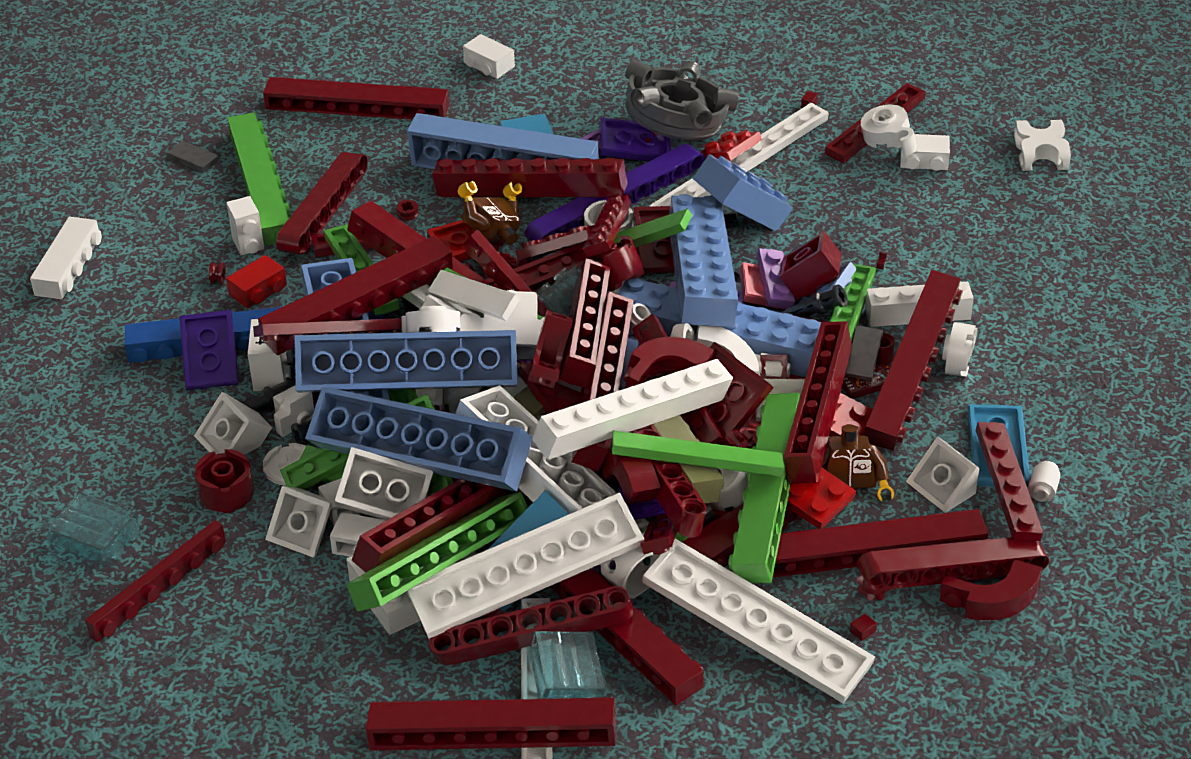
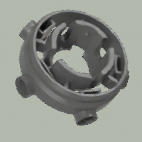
M633 59L628 64L625 72V77L629 79L625 106L630 117L639 125L652 132L680 140H703L717 134L726 119L727 112L736 110L739 94L736 90L720 88L711 81L700 77V66L694 61H686L682 64L680 70L651 67ZM684 72H690L693 77H687Z

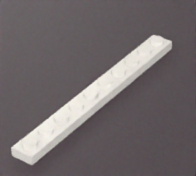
M813 103L808 104L761 134V142L730 162L739 165L746 172L827 121L828 112ZM690 179L649 206H670L671 195L687 194L692 197H704L711 194L696 181Z

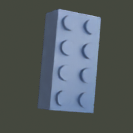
M709 154L692 178L722 204L774 231L780 228L793 209L786 202L788 197L778 190H773V185L763 178L760 179L750 171L746 172L742 167L735 163L732 164L722 156L717 159Z

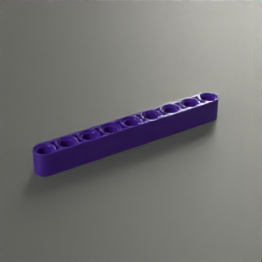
M682 144L626 173L627 186L624 195L628 194L632 205L640 201V198L656 193L661 187L665 188L677 182L675 180L694 173V170L700 168L706 158L689 144ZM579 197L529 223L525 230V237L530 241L544 240L545 237L553 234L567 233L570 229L580 226L584 227V213L587 207L595 202L607 200L609 197Z

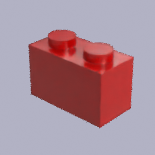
M267 255L226 277L229 295L247 309L255 304H260L265 298L275 292H280L287 286L285 268Z

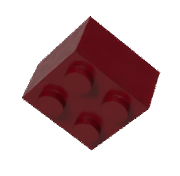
M823 231L783 257L779 277L797 300L803 296L809 297L817 291V287L824 283L830 284L838 277L842 253L826 232Z

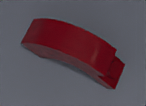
M549 310L546 311L532 358L528 381L554 388L555 382L557 383L560 375L561 360L573 323L572 317Z
M662 337L647 341L631 353L627 372L623 378V381L626 382L625 389L645 383L648 378L655 374L675 373L709 362L712 359L714 350L699 342L680 337Z
M612 450L608 451L603 461L604 469L600 478L610 487H617L620 483L627 505L654 500L661 486L650 459L613 455Z
M1014 559L1009 574L1002 581L991 585H978L944 576L939 601L953 608H965L964 617L969 619L989 621L1008 618L1024 610L1033 601L1040 585L1043 567Z

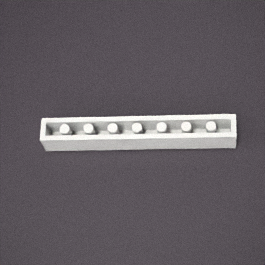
M715 359L541 416L532 440L547 460L610 439L612 438L613 431L631 432L722 401L733 377L719 360Z

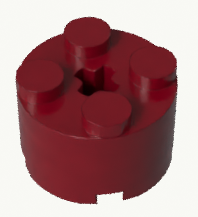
M620 236L621 241L613 243L610 250L587 258L610 266L608 291L617 290L623 285V281L629 278L635 279L644 274L643 263L630 236Z
M224 449L225 453L216 454L213 451L204 455L195 466V479L199 499L210 510L232 513L247 504L254 494L251 467L248 458L239 451Z

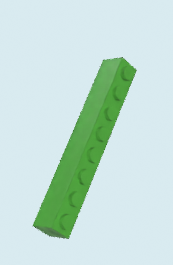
M255 112L227 117L231 140L248 196L252 198L259 212L264 246L276 244L277 234L291 215L289 205L286 203L284 189H281L279 174L277 175L271 149L268 147L262 121H257Z
M800 393L768 394L765 405L761 406L762 421L761 425H758L756 429L757 445L753 446L752 449L782 453L784 470L783 475L780 477L747 472L748 487L743 490L744 506L743 510H739L738 513L739 529L738 532L734 533L733 543L735 548L734 553L729 556V569L750 583L772 582L791 485L788 480L784 453L800 400Z
M522 492L512 493L492 500L347 583L346 586L357 612L386 604L501 536L528 508Z

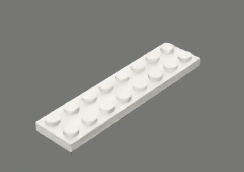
M617 493L451 565L409 589L407 593L428 639L454 626L467 623L641 546V541H644V537L621 494Z
M677 539L674 540L670 550L661 554L643 575L642 583L843 704L874 662L875 656Z

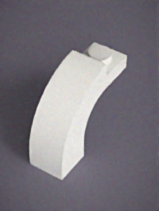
M698 325L694 341L709 348L716 342L758 374L756 356L747 343L739 336L720 326Z

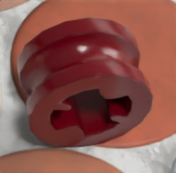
M403 200L397 204V216L399 219L410 221L418 217V204L415 201Z
M211 262L209 266L210 284H215V282L224 284L226 277L225 263L220 262L219 265H216L215 262Z

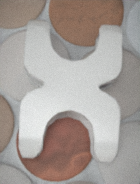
M1027 120L1015 121L1014 138L1016 147L1022 151L1019 155L1022 171H1033L1032 164L1038 159H1048L1054 162L1058 170H1069L1071 153L1068 141L1062 138L1065 134L1062 120H1050L1051 126L1046 129L1033 128Z

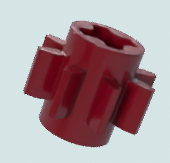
M737 429L729 431L723 438V445L752 449L753 446L757 445L753 440V436L746 429L742 433Z

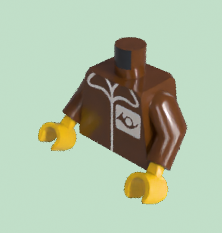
M471 181L460 185L458 194L465 199L461 219L475 231L479 230L488 241H499L502 239L507 245L514 244L518 239L516 231L521 223L518 201H516V196L522 192L521 184L517 183L512 188V182L504 187L503 194L509 201L505 198H472L471 195L477 192L476 184Z
M856 425L842 426L841 436L828 438L821 465L823 469L852 488H876V483H879L878 498L882 501L880 492L887 488L891 492V499H893L894 491L887 483L890 478L886 459L875 445L869 444L867 436H858V427Z

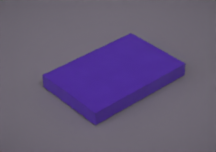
M600 118V156L651 161L671 151L670 137L660 134L655 136L652 131L642 127L635 121ZM648 137L653 139L650 143L644 142Z
M226 310L179 316L186 391L239 385L232 311Z

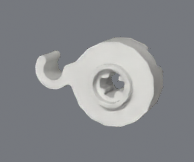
M882 105L871 109L862 117L861 128L867 145L877 148L876 144H887L888 148L902 147L905 156L916 151L917 144L914 131L910 128L908 115L904 108L898 105Z
M445 306L419 307V311L407 312L406 316H401L402 333L460 331V312L446 310Z
M954 322L951 335H946L942 360H946L945 374L967 377L969 370L968 362L972 356L976 341V325Z

